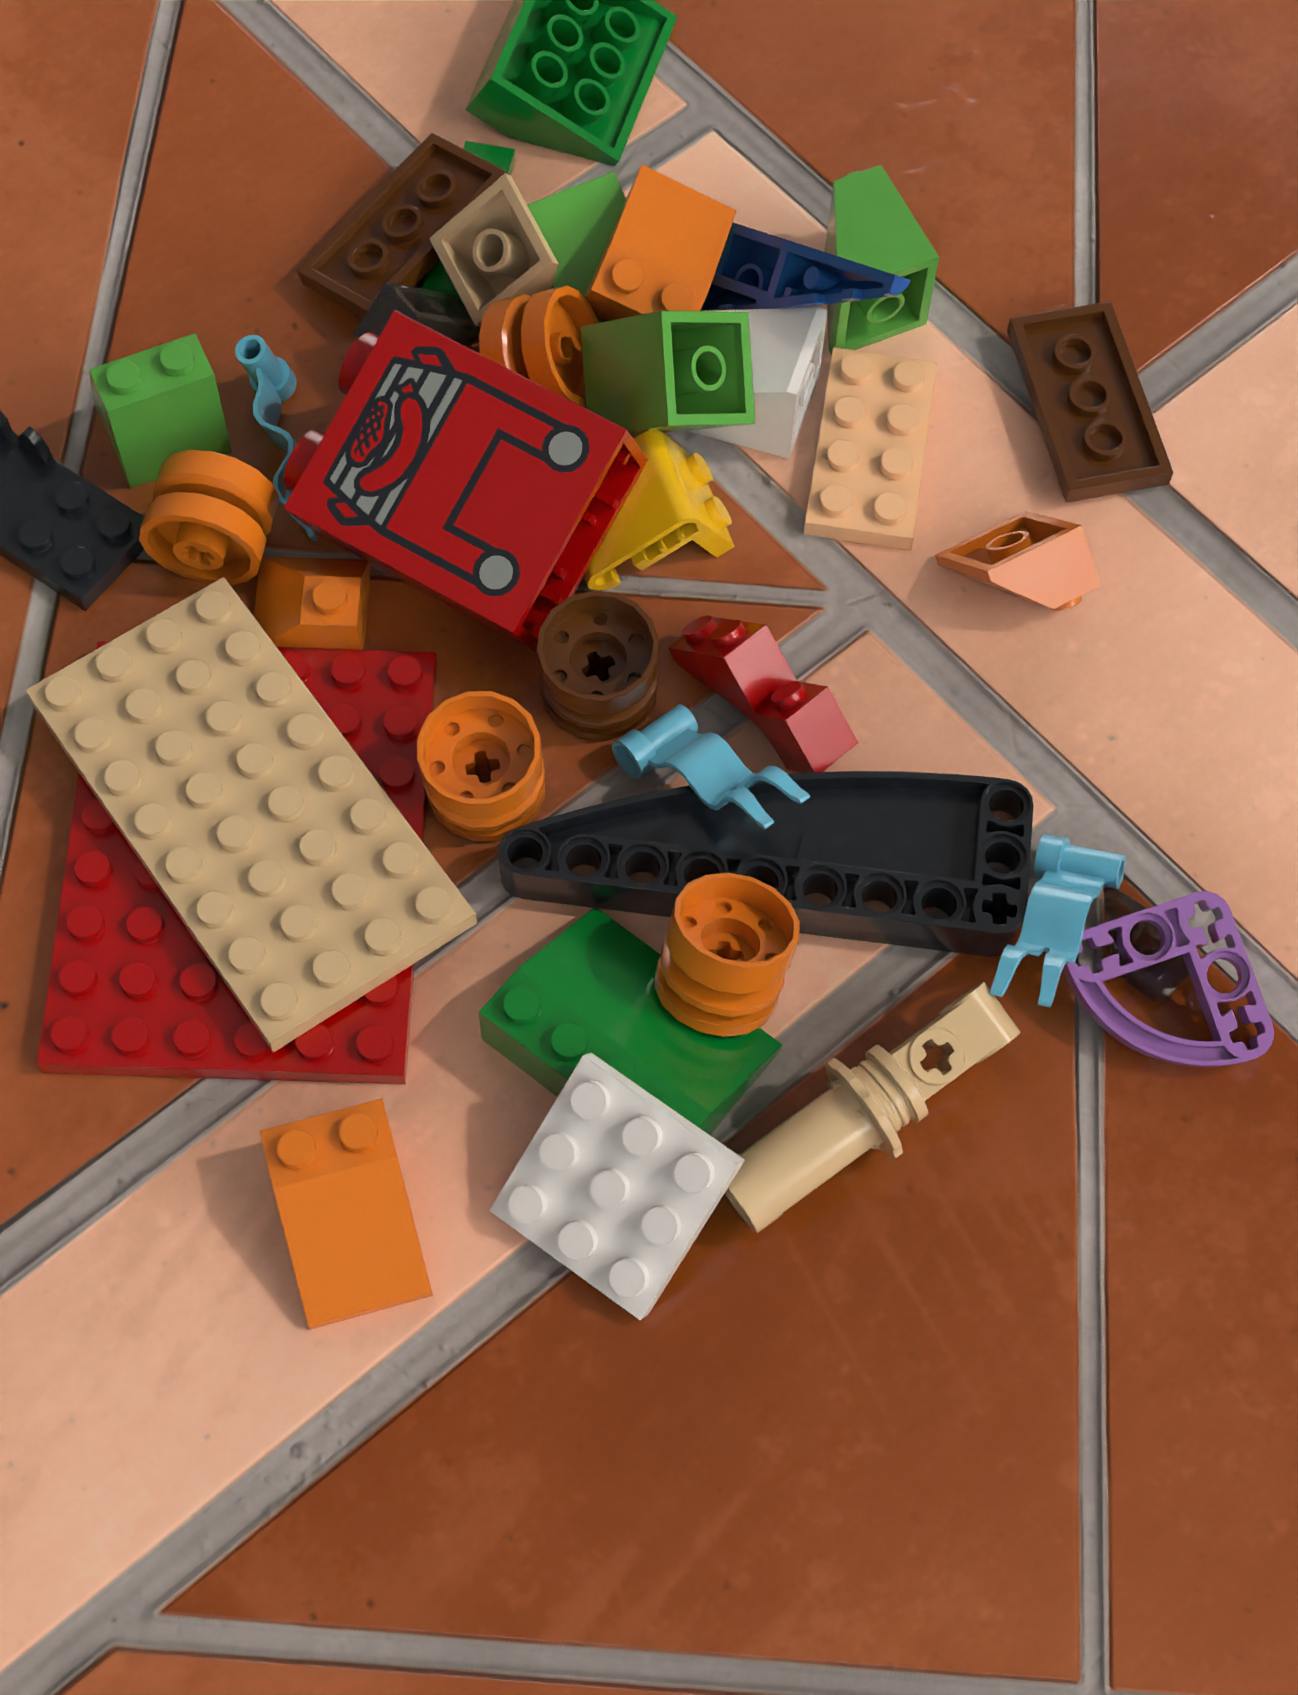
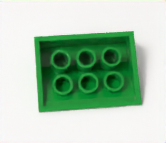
M514 0L465 110L507 137L615 166L620 161L678 16L654 0Z
M597 907L591 909L518 967L479 1011L482 1040L555 1096H559L582 1056L592 1053L709 1135L714 1132L782 1050L783 1044L760 1027L748 1034L722 1037L698 1032L677 1021L662 1006L654 987L656 967L661 955Z

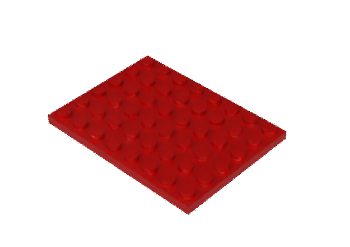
M97 641L96 649L107 644L108 642ZM277 647L424 843L427 796L417 761V739L427 716L434 710L437 669L436 652ZM78 773L37 1065L42 1073L406 1084L415 963L273 1052L81 774Z

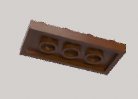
M431 133L296 270L302 284L376 326L440 260L429 238L501 176L508 174L507 171Z
M1111 301L1010 318L1007 332L1065 502L1169 485L1173 469Z

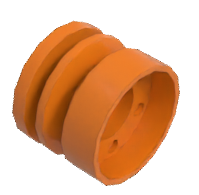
M467 691L443 701L427 716L417 739V761L428 802L435 818L451 833L471 841H499L510 830L529 824L537 816L545 798V768L542 758L540 734L528 711L514 699L493 691ZM490 774L491 781L480 783L478 776Z
M733 873L710 874L688 883L675 900L668 925L667 938L663 942L661 956L656 967L654 987L662 1006L677 1021L701 1033L722 1037L748 1034L765 1025L776 1009L779 993L784 985L785 973L791 965L799 942L800 921L791 903L775 888L749 876Z

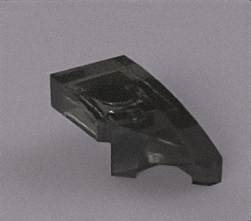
M1108 887L1103 889L1106 922L1147 909L1118 889ZM1138 922L1131 929L1130 942L1133 948L1140 954L1153 955L1160 948L1161 935L1157 927L1151 923ZM1108 931V934L1114 940L1113 943L1109 944L1110 956L1119 953V965H1127V962L1117 949L1116 931ZM1181 955L1121 975L1120 977L1148 998L1161 1005L1189 975V972Z

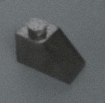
M387 282L353 332L357 339L368 332L380 336L394 310L462 345H466L478 338L480 327L475 326L466 307L454 294Z

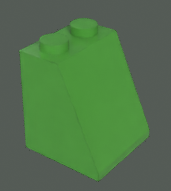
M882 165L861 172H851L843 178L835 180L833 182L825 252L910 279V283L897 296L827 304L829 351L831 355L833 347L858 350L926 325L939 261L938 254Z
M614 171L527 204L559 264L552 288L570 286L579 290L585 296L626 200ZM596 316L599 323L606 322V320Z
M657 311L581 326L586 409L627 429L631 436L640 435L649 430H659L667 433L755 424L749 312Z
M196 333L89 369L96 410L130 489L156 480L162 462L171 454L187 450L213 451L223 455L232 453L215 375Z

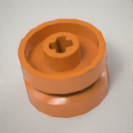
M570 286L543 290L532 296L523 294L492 302L483 315L479 332L480 354L583 407L586 406L581 326L599 322L587 299L579 290Z
M187 450L174 453L161 464L154 485L153 501L148 504L140 527L139 541L146 553L162 567L184 578L212 584L224 577L230 585L245 583L258 574L265 551L266 535L271 531L277 512L279 495L273 483L259 470L237 458L213 451Z

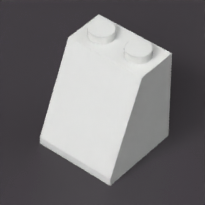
M818 307L714 310L749 312L755 424L688 431L790 459L819 378L828 310Z

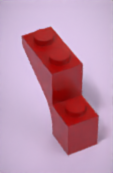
M705 615L686 625L682 630L684 636L668 647L673 658L681 668L731 703L756 724L774 747L787 770L799 773L823 772L858 744L829 687L797 681L766 624Z

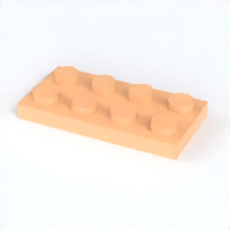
M833 347L803 535L911 550L938 362Z

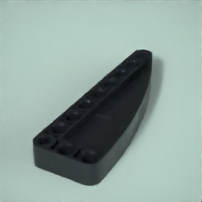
M906 771L788 774L789 777L810 795V798L801 804L791 800L775 786L765 781H758L748 788L764 811L774 820V824L764 830L742 808L733 802L727 803L719 810L710 809L700 800L689 785L581 808L510 830L501 839L498 847L501 883L508 893L521 899L671 917L676 898L690 881L704 875L733 873L753 877L775 888L791 903L800 921L799 933L987 957L1001 956L1007 944L1015 945L1027 907L1034 808L1033 798L1028 789L1021 783L995 777ZM992 812H1007L1013 816L1014 820L1005 821L998 819ZM527 857L539 862L536 866L527 869L518 868L513 865L516 860ZM988 863H1002L1006 865L1011 872H995L988 866ZM586 864L597 869L595 873L589 876L576 875L571 871L578 865ZM636 872H647L656 878L648 883H638L629 877ZM811 893H820L827 896L831 903L816 905L808 901L805 896ZM869 900H878L884 902L890 910L878 913L871 911L864 903ZM930 907L942 909L949 918L944 920L933 919L925 914L924 909ZM992 917L998 918V925L993 923Z

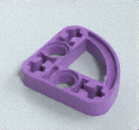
M1208 891L1195 892L1084 930L1082 941H1086L1090 949H1098L1113 943L1114 940L1108 934V931L1115 930L1117 949L1127 962V965H1119L1118 953L1096 963L1098 973L1092 974L1088 965L1078 967L1075 961L1073 964L1066 963L1063 967V973L1071 990L1090 1017L1117 1041L1152 1059L1187 1067H1219L1256 1059L1265 1054L1272 1045L1274 1029L1231 909L1226 901L1216 893ZM1194 904H1198L1202 912L1212 910L1215 915V922L1208 925L1211 941L1215 943L1224 938L1228 948L1216 949L1199 957L1196 948L1208 945V941L1201 927L1191 929L1188 924V918L1196 913ZM1138 922L1151 923L1160 932V948L1153 955L1140 954L1131 945L1130 932ZM1082 943L1080 946L1079 953L1083 951ZM1182 955L1213 1041L1182 1039L1165 1034L1144 1024L1125 1010L1113 998L1102 982ZM1215 960H1226L1237 971V985L1229 993L1217 992L1210 986L1207 980L1208 967ZM1244 995L1246 996L1248 1005L1236 1009L1244 1025L1254 1024L1256 1027L1257 1035L1249 1039L1251 1049L1247 1050L1243 1042H1232L1229 1032L1237 1028L1234 1012L1229 1010L1220 1014L1217 1004L1230 1003Z

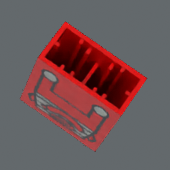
M394 310L380 336L371 332L365 333L349 349L342 363L338 379L339 389L346 397L326 433L317 429L311 430L294 447L284 471V485L292 493L283 509L319 536L364 560L370 561L371 564L537 653L540 627L553 608L570 596H573L648 460L627 429Z

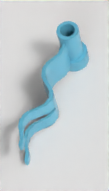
M248 335L237 343L235 356L249 374V383L256 392L253 402L254 417L277 448L288 453L273 477V485L279 495V502L285 506L292 491L287 489L284 497V471L297 443L289 432L277 427L282 411L281 403L292 396L296 389L297 380L286 361L276 357L263 338L258 335ZM291 515L295 522L306 530L310 539L316 542L317 537L314 531Z
M678 704L642 730L632 729L612 743V752L617 763L632 779L640 780L655 768L669 767L675 769L686 779L695 794L710 809L719 810L727 803L733 802L742 808L764 830L774 824V820L764 811L754 795L748 790L758 781H765L775 786L787 797L799 804L810 798V795L801 789L779 767L769 765L758 774H755L745 767L730 745L718 734L712 732L697 733L698 724L695 717L681 704Z
M1043 834L1037 848L1034 864V877L1039 881L1035 883L1031 890L1018 942L1015 946L1007 944L1003 950L990 995L999 997L1004 995L1017 966L1027 954L1040 956L1043 952H1048L1044 958L1038 1005L1051 1007L1064 965L1066 963L1073 964L1079 953L1085 922L1092 901L1100 894L1103 887L1120 888L1126 864V856L1124 854L1072 845L1069 838Z

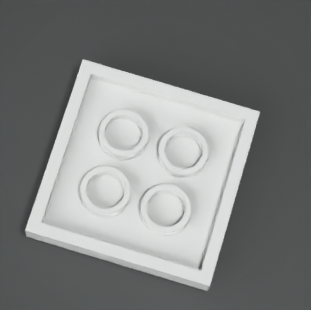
M589 1053L582 1056L489 1211L633 1316L642 1320L652 1310L745 1160L600 1058Z

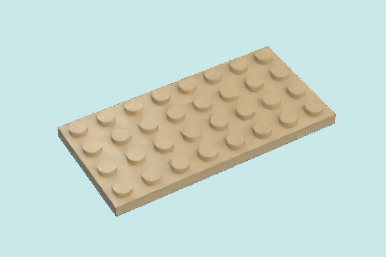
M224 577L25 690L33 707L273 1052L477 924L474 910Z

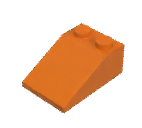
M641 164L584 296L591 304L595 315L606 321L657 311H700L710 289L737 210Z
M383 1098L260 1130L272 1187L309 1330L433 1296Z

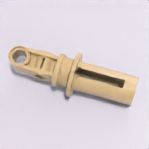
M984 981L950 1003L939 1013L938 1017L889 1053L881 1046L875 1045L865 1052L866 1060L861 1061L857 1064V1067L849 1069L836 1058L832 1057L824 1063L827 1070L826 1074L830 1080V1083L827 1081L828 1090L745 1151L737 1154L745 1161L724 1194L741 1218L756 1234L870 1148L874 1150L881 1149L892 1159L903 1153L902 1144L897 1132L901 1127L906 1126L910 1120L918 1123L928 1115V1109L924 1101L974 1064L993 1055L1020 1034L1021 1031L995 995H990V989ZM938 1047L942 1054L936 1060L938 1069L924 1070L920 1064V1061L926 1056L924 1048Z

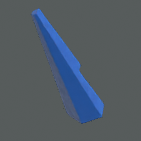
M733 222L710 289L700 311L802 308L897 296L909 286L910 279Z

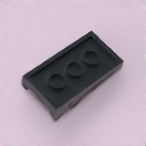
M0 410V555L86 611L144 550L139 541L140 527L144 516L56 461L45 441L32 427L29 426L18 436L12 430L8 419Z

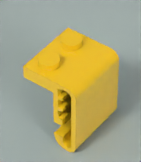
M649 430L634 438V441L648 461L584 574L586 584L592 590H607L622 584L615 567L629 558L632 559L635 567L643 571L691 540L716 558L735 547L727 529V526L732 524L731 517L721 500L713 496L708 485L713 480V476L707 463L697 452L692 455L659 430Z

